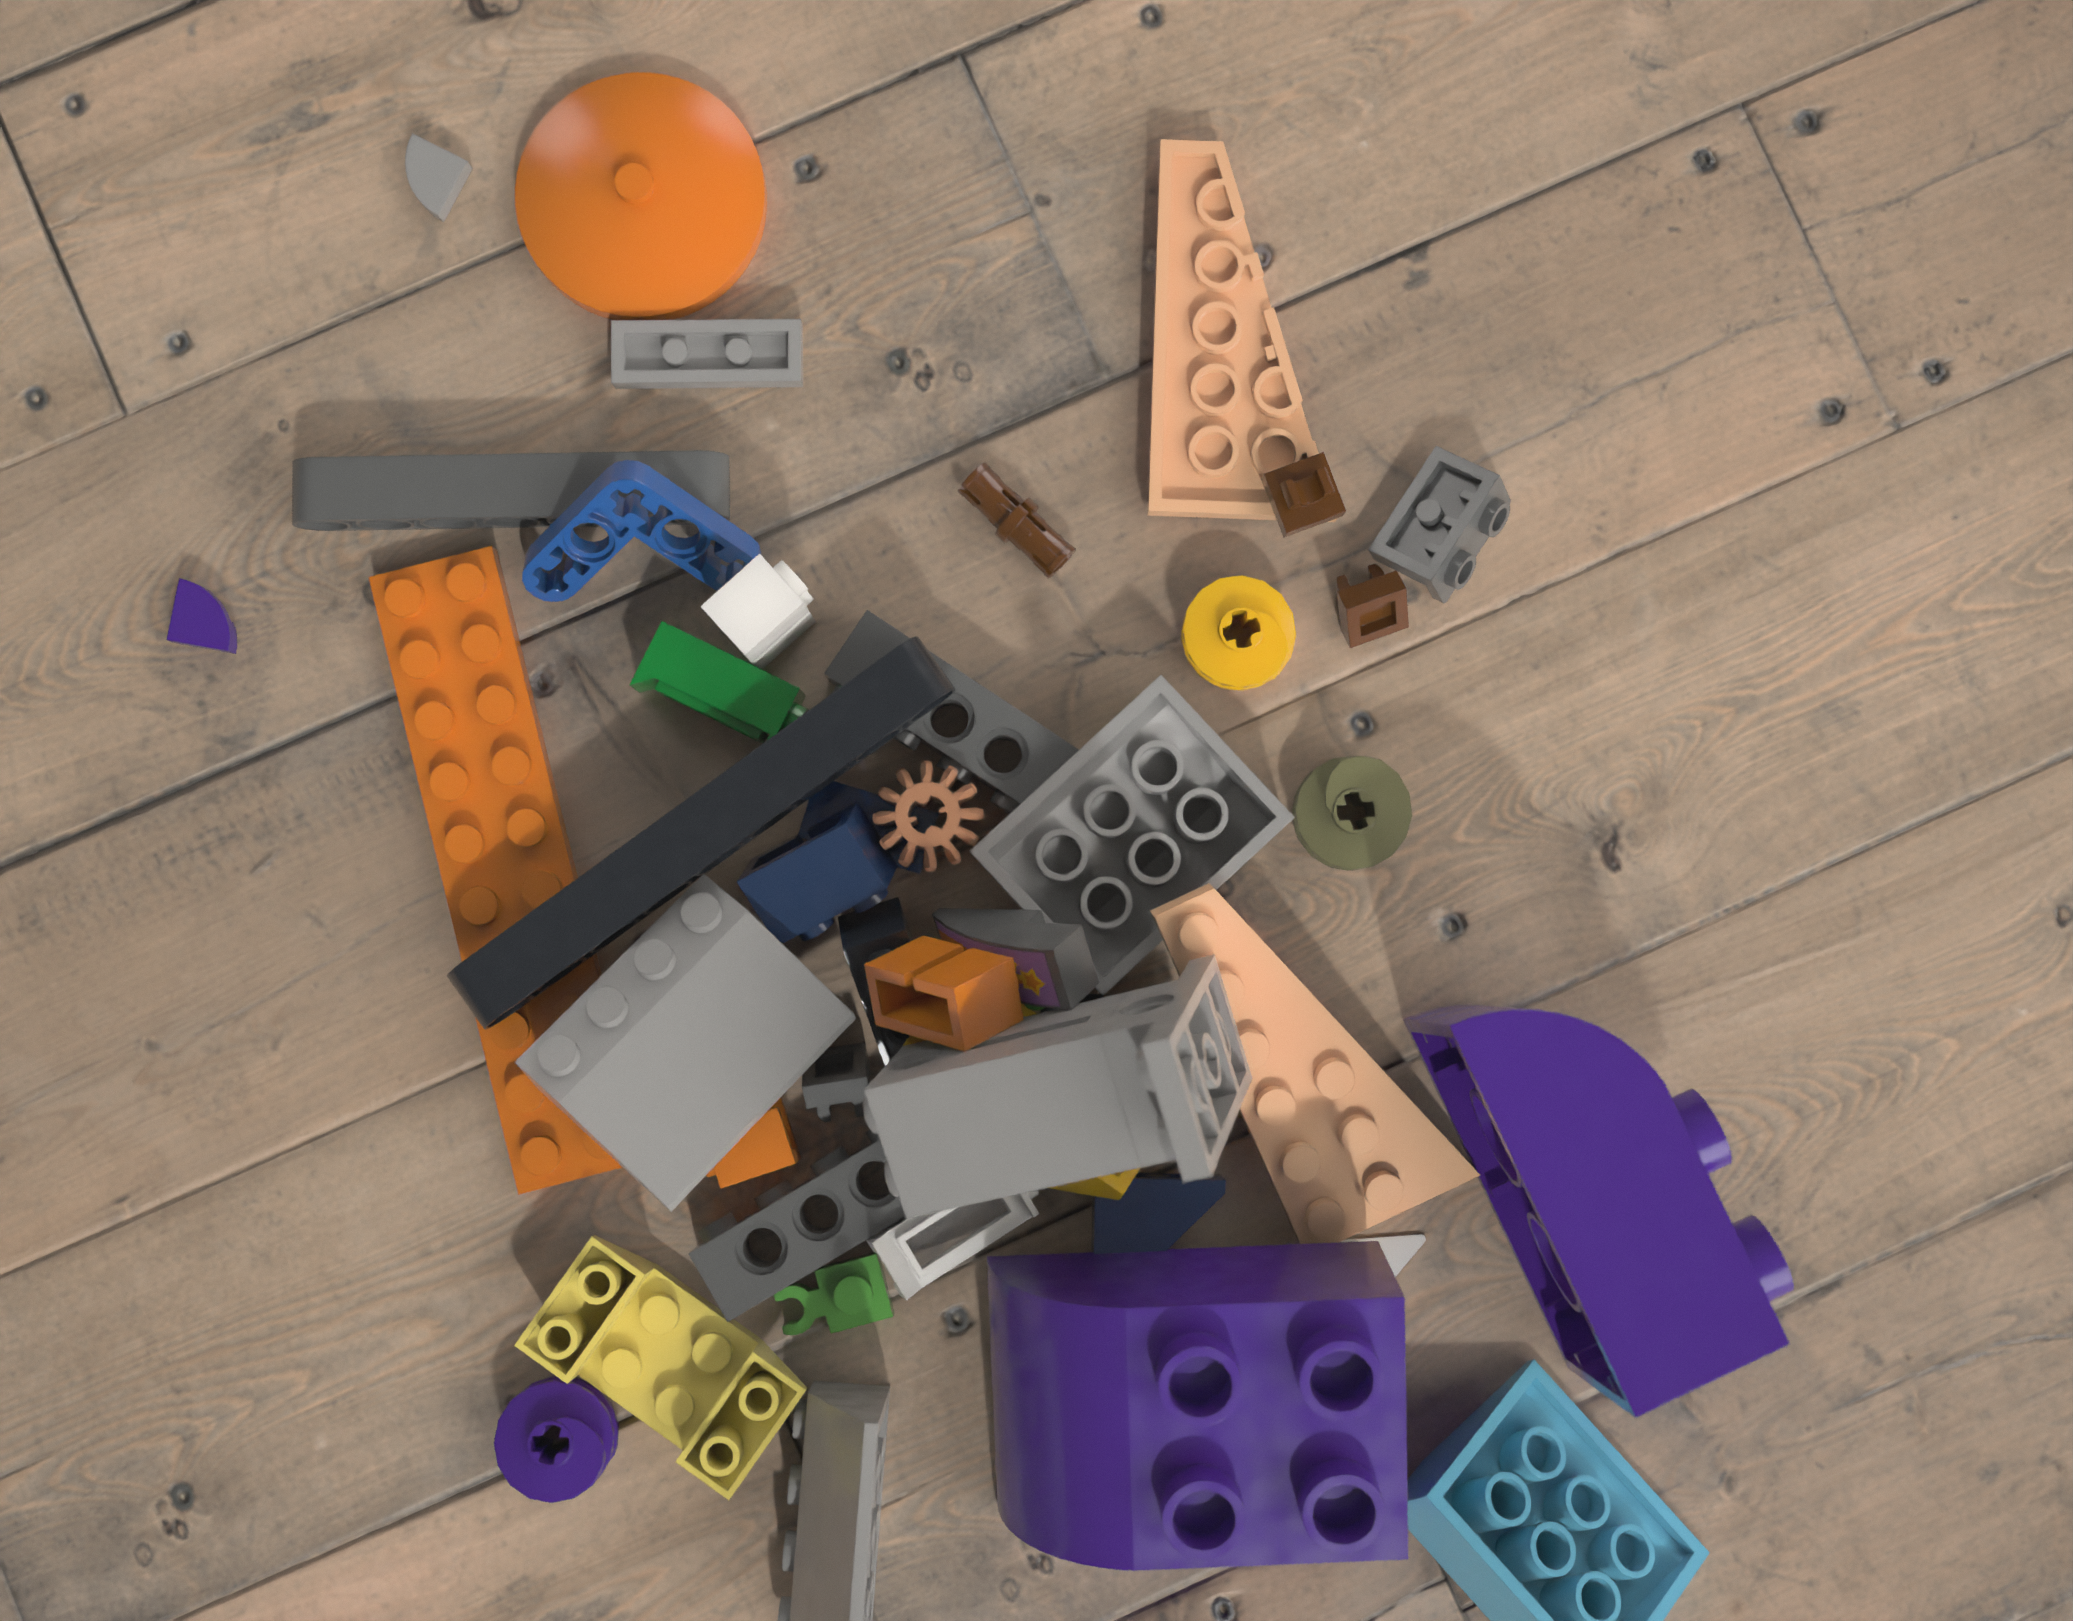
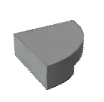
M412 133L405 155V169L408 182L422 205L434 217L444 222L473 168L467 160Z

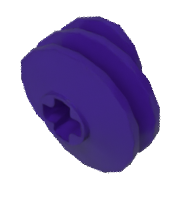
M550 1376L531 1383L508 1403L498 1419L494 1438L497 1465L510 1486L529 1499L548 1503L574 1499L593 1486L604 1473L618 1447L619 1423L612 1403L601 1391L578 1377H575L567 1384L557 1376ZM553 1425L561 1428L559 1437L569 1438V1442L560 1451L552 1448L554 1439L544 1437V1433Z

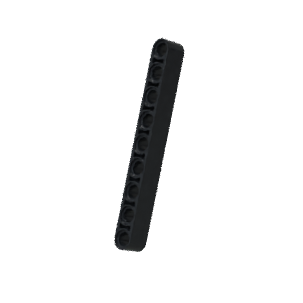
M915 636L908 639L462 961L448 973V979L485 1030L500 1023L689 887L703 874L711 871L951 696L956 688L919 637Z

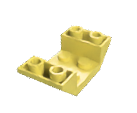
M596 1235L589 1239L514 1345L567 1384L579 1375L683 1450L675 1462L727 1500H730L807 1390L802 1381L753 1332L734 1319L727 1322L718 1307L658 1264Z

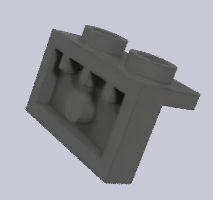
M1435 446L1369 547L1368 551L1375 561L1426 585L1431 596L1445 604L1455 589L1459 590L1467 584L1476 566V556L1487 539L1497 536L1508 520L1511 499L1500 475Z

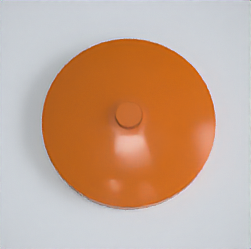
M630 72L601 78L580 87L559 101L543 117L531 134L521 155L515 182V209L521 236L536 265L548 281L574 304L593 314L611 320H674L699 311L713 303L726 293L748 268L758 249L766 223L767 188L761 161L750 135L737 116L721 100L696 84L678 77L650 72Z

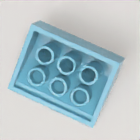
M1535 1359L1527 1361L1439 1444L1420 1463L1407 1480L1408 1530L1490 1621H1663L1710 1553Z

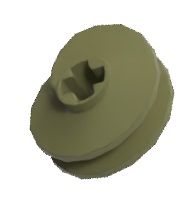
M1346 756L1326 761L1304 778L1294 796L1292 815L1295 817L1293 824L1297 839L1311 857L1330 868L1355 871L1378 865L1397 851L1407 837L1412 819L1410 793L1395 770L1381 759L1367 756ZM1344 797H1350L1353 806L1364 807L1365 818L1356 821L1359 830H1353L1350 820L1339 821L1337 809L1346 805Z

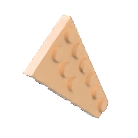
M1210 883L1150 910L1179 977L1189 960L1215 954L1252 1075V1081L1239 1111L1299 1244L1341 1242L1480 1176L1475 1168Z

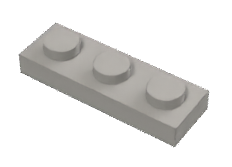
M801 319L611 320V383L615 389L803 387V324Z

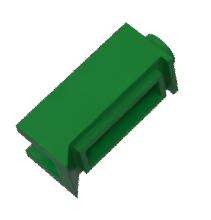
M661 621L629 684L639 693L655 689L661 695L762 744L767 736V740H769L809 711L808 708L802 706L806 695L799 687Z

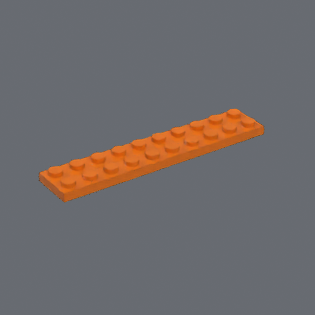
M493 546L368 577L461 961L467 959L578 878L498 551ZM597 953L493 1027L485 1030L476 1018L518 1195L623 1168L550 1101L515 1063L602 975Z

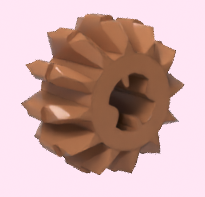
M923 761L920 766L921 783L914 785L909 772L905 768H900L896 771V777L905 789L902 795L887 787L880 788L878 796L886 803L896 806L895 811H879L874 813L873 822L880 826L897 825V829L884 835L880 840V844L884 850H888L906 840L908 843L899 857V863L902 866L909 867L918 849L924 850L923 864L926 872H935L937 867L935 850L943 848L948 861L952 865H957L961 862V857L951 843L955 837L969 846L974 847L978 843L979 837L974 832L962 828L961 822L982 821L984 819V811L975 807L960 809L959 805L972 799L977 794V789L974 784L970 783L952 793L950 789L958 776V770L955 767L949 766L944 771L938 784L933 782L934 770L931 761ZM932 800L942 804L944 807L939 809L941 817L947 816V819L941 829L936 826H930L924 834L913 828L919 823L916 817H911L912 810L916 805L927 808Z

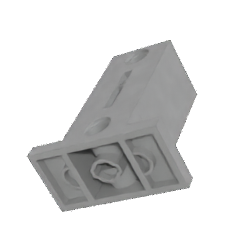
M1214 954L1189 960L1181 976L1175 981L1079 1003L1072 1010L1054 1009L1025 1016L1023 1021L965 1052L927 1040L905 1045L864 1089L863 1109L865 1119L870 1130L875 1134H879L886 1156L884 1166L886 1182L893 1196L900 1198L907 1219L1177 1160L1183 1182L1211 1177L1252 1081V1075Z

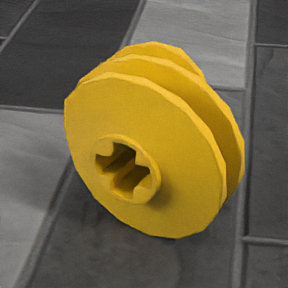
M1243 575L1219 578L1201 589L1187 608L1181 630V642L1186 659L1202 679L1221 689L1239 691L1265 685L1276 678L1291 658L1296 639L1293 613L1282 594L1263 580ZM1232 620H1240L1241 629L1250 626L1254 633L1245 643V648H1237L1236 639L1226 641L1223 635L1229 629Z

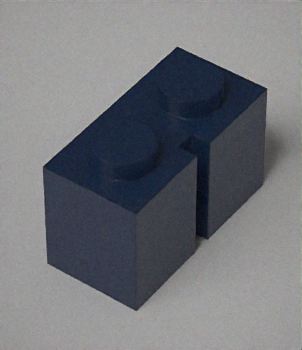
M858 802L810 827L807 831L811 838L810 840L804 842L800 834H797L752 858L736 881L765 927L781 943L798 935L802 941L810 940L827 930L834 923V916L851 907L855 913L864 912L877 905L888 895L887 887L898 865L889 851L882 848L880 844L881 838Z

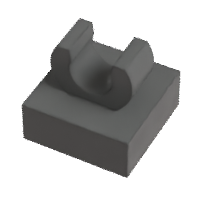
M865 1042L827 1048L802 1074V1090L806 1109L817 1107L818 1116L823 1122L831 1121V1105L846 1102L854 1104L856 1117L864 1116V1089L870 1084V1063Z

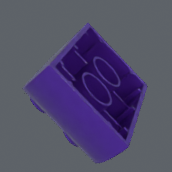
M1456 1005L1420 1012L1403 1019L1471 1165L1480 1174L1478 1176L1480 1184L1568 1369L1637 1418L1790 1345L1770 1302L1793 1291L1794 1284L1791 1272L1774 1238L1757 1217L1749 1215L1734 1223L1731 1222L1709 1176L1710 1173L1732 1163L1731 1150L1715 1114L1696 1090L1691 1088L1671 1097L1664 1081L1656 1070L1623 1040L1601 1027L1561 1013L1484 1005Z
M1378 1241L1168 1249L1167 1251L1107 1254L1085 1252L987 1256L997 1506L1003 1523L1017 1538L1029 1546L1059 1559L1097 1568L1126 1571L1408 1560L1405 1296Z

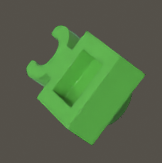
M875 1252L824 1265L816 1269L814 1272L818 1287L810 1288L805 1284L794 1282L774 1294L775 1302L783 1301L787 1298H796L804 1307V1315L801 1318L790 1320L783 1324L782 1329L785 1335H798L805 1332L811 1327L816 1318L822 1316L827 1318L830 1334L894 1316V1309L881 1259Z

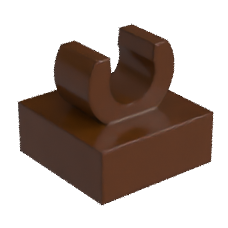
M1324 452L1267 472L1261 478L1283 538L1342 517L1346 512Z
M1374 563L1368 566L1369 580L1354 586L1349 585L1345 575L1337 577L1340 628L1350 648L1409 627L1407 588L1397 570L1384 574L1382 568Z

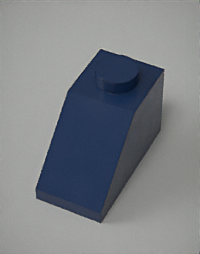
M1138 1172L1119 1200L1092 1196V1252L1094 1254L1167 1251L1226 1193V1180L1220 1174H1212L1211 1177L1183 1182L1181 1173Z

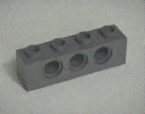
M866 610L824 673L829 682L836 686L832 693L891 650L911 638ZM929 651L956 690L940 705L902 731L894 739L913 751L917 749L920 743H923L942 756L936 764L938 768L945 771L949 766L955 767L958 770L957 781L964 785L970 784L972 779L976 778L995 791L989 801L1005 813L1010 814L1079 749ZM948 705L962 708L969 717L966 729L960 735L952 738L940 736L932 728V720L935 713L940 708ZM998 740H1008L1016 744L1022 754L1020 764L1008 773H998L990 769L984 757L987 748L992 743Z
M870 1129L865 1133L871 1143L850 1156L844 1146H841L809 1165L815 1176L793 1189L788 1179H785L754 1198L759 1210L737 1222L733 1213L730 1212L698 1231L703 1243L688 1254L727 1322L905 1217L899 1197L893 1196L890 1191L883 1195L871 1194L863 1188L859 1179L860 1169L865 1163L870 1161L885 1163L886 1156L878 1133L875 1134ZM816 1194L830 1197L838 1208L837 1222L827 1228H819L812 1225L807 1220L804 1212L806 1199ZM757 1228H767L774 1231L779 1236L782 1244L780 1257L771 1261L757 1258L749 1247L751 1232Z

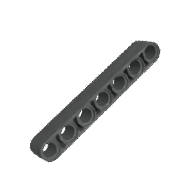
M686 450L305 457L292 461V525L300 529L314 531L549 527L609 466L624 460L639 461L650 466L729 521L730 456L716 451ZM633 489L628 494L619 491L618 495L626 498L634 493L641 497V492ZM648 511V516L652 517L653 513ZM675 519L669 521L665 525L695 524L688 520ZM582 523L577 525L576 527H594L599 525L594 523Z

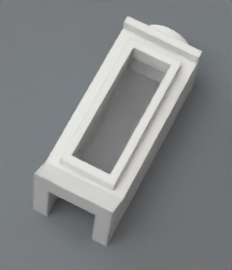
M1038 1190L907 1219L905 1216L866 1241L871 1249L878 1254L895 1282L893 1285L899 1295L908 1300L921 1288L1031 1217L1037 1216L1039 1212L1031 1199L1039 1195Z

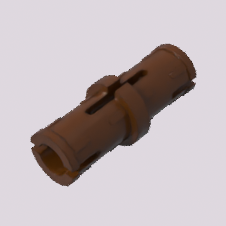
M986 462L979 465L958 489V493L976 507L997 528L995 535L1003 543L1010 541L1016 548L1021 550L1048 579L1056 574L1072 557V554L1075 553L1076 548L1052 529L1037 513L1039 506L1030 498L1023 500L1000 479Z

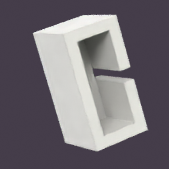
M761 554L757 555L701 605V608L754 666L762 670L815 623L813 616L807 608V605L814 599L808 593V588L783 560L772 568Z

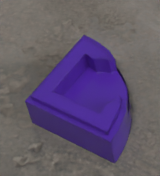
M179 578L166 640L177 644L236 654L237 632L225 607L211 591L196 583Z

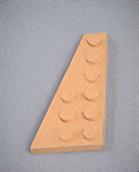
M1160 140L1147 516L1277 520L1261 480L1263 474L1319 454L1316 442L1312 441L1301 405L1303 401L1275 309L1271 307L1263 281L1264 273L1258 253L1254 252L1244 219L1245 211L1223 141Z

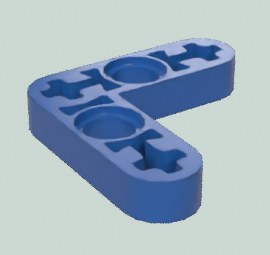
M624 460L609 466L530 545L525 556L522 582L528 592L543 601L559 602L567 600L575 595L633 537H636L709 587L718 591L757 555L761 554L759 544L749 534L650 466L639 461ZM633 489L641 492V497L634 493L626 498L618 495L619 491L628 494ZM648 511L653 513L652 517L648 516ZM684 519L694 523L698 527L699 532L692 537L680 538L671 535L664 526L671 520ZM582 523H594L607 531L608 536L600 541H586L580 538L573 528ZM711 540L715 541L714 546L710 544ZM563 551L568 555L565 560L564 572L558 569L551 571L549 574L542 571V568L548 571L554 569L562 561ZM721 559L730 564L728 566L722 565ZM737 559L742 560L743 566L734 561Z

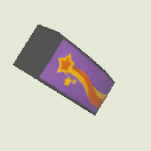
M938 908L932 913L940 940L963 945L964 951L976 948L1014 959L1022 1004L1072 1010L1099 984L1082 924L1045 923L1042 910Z

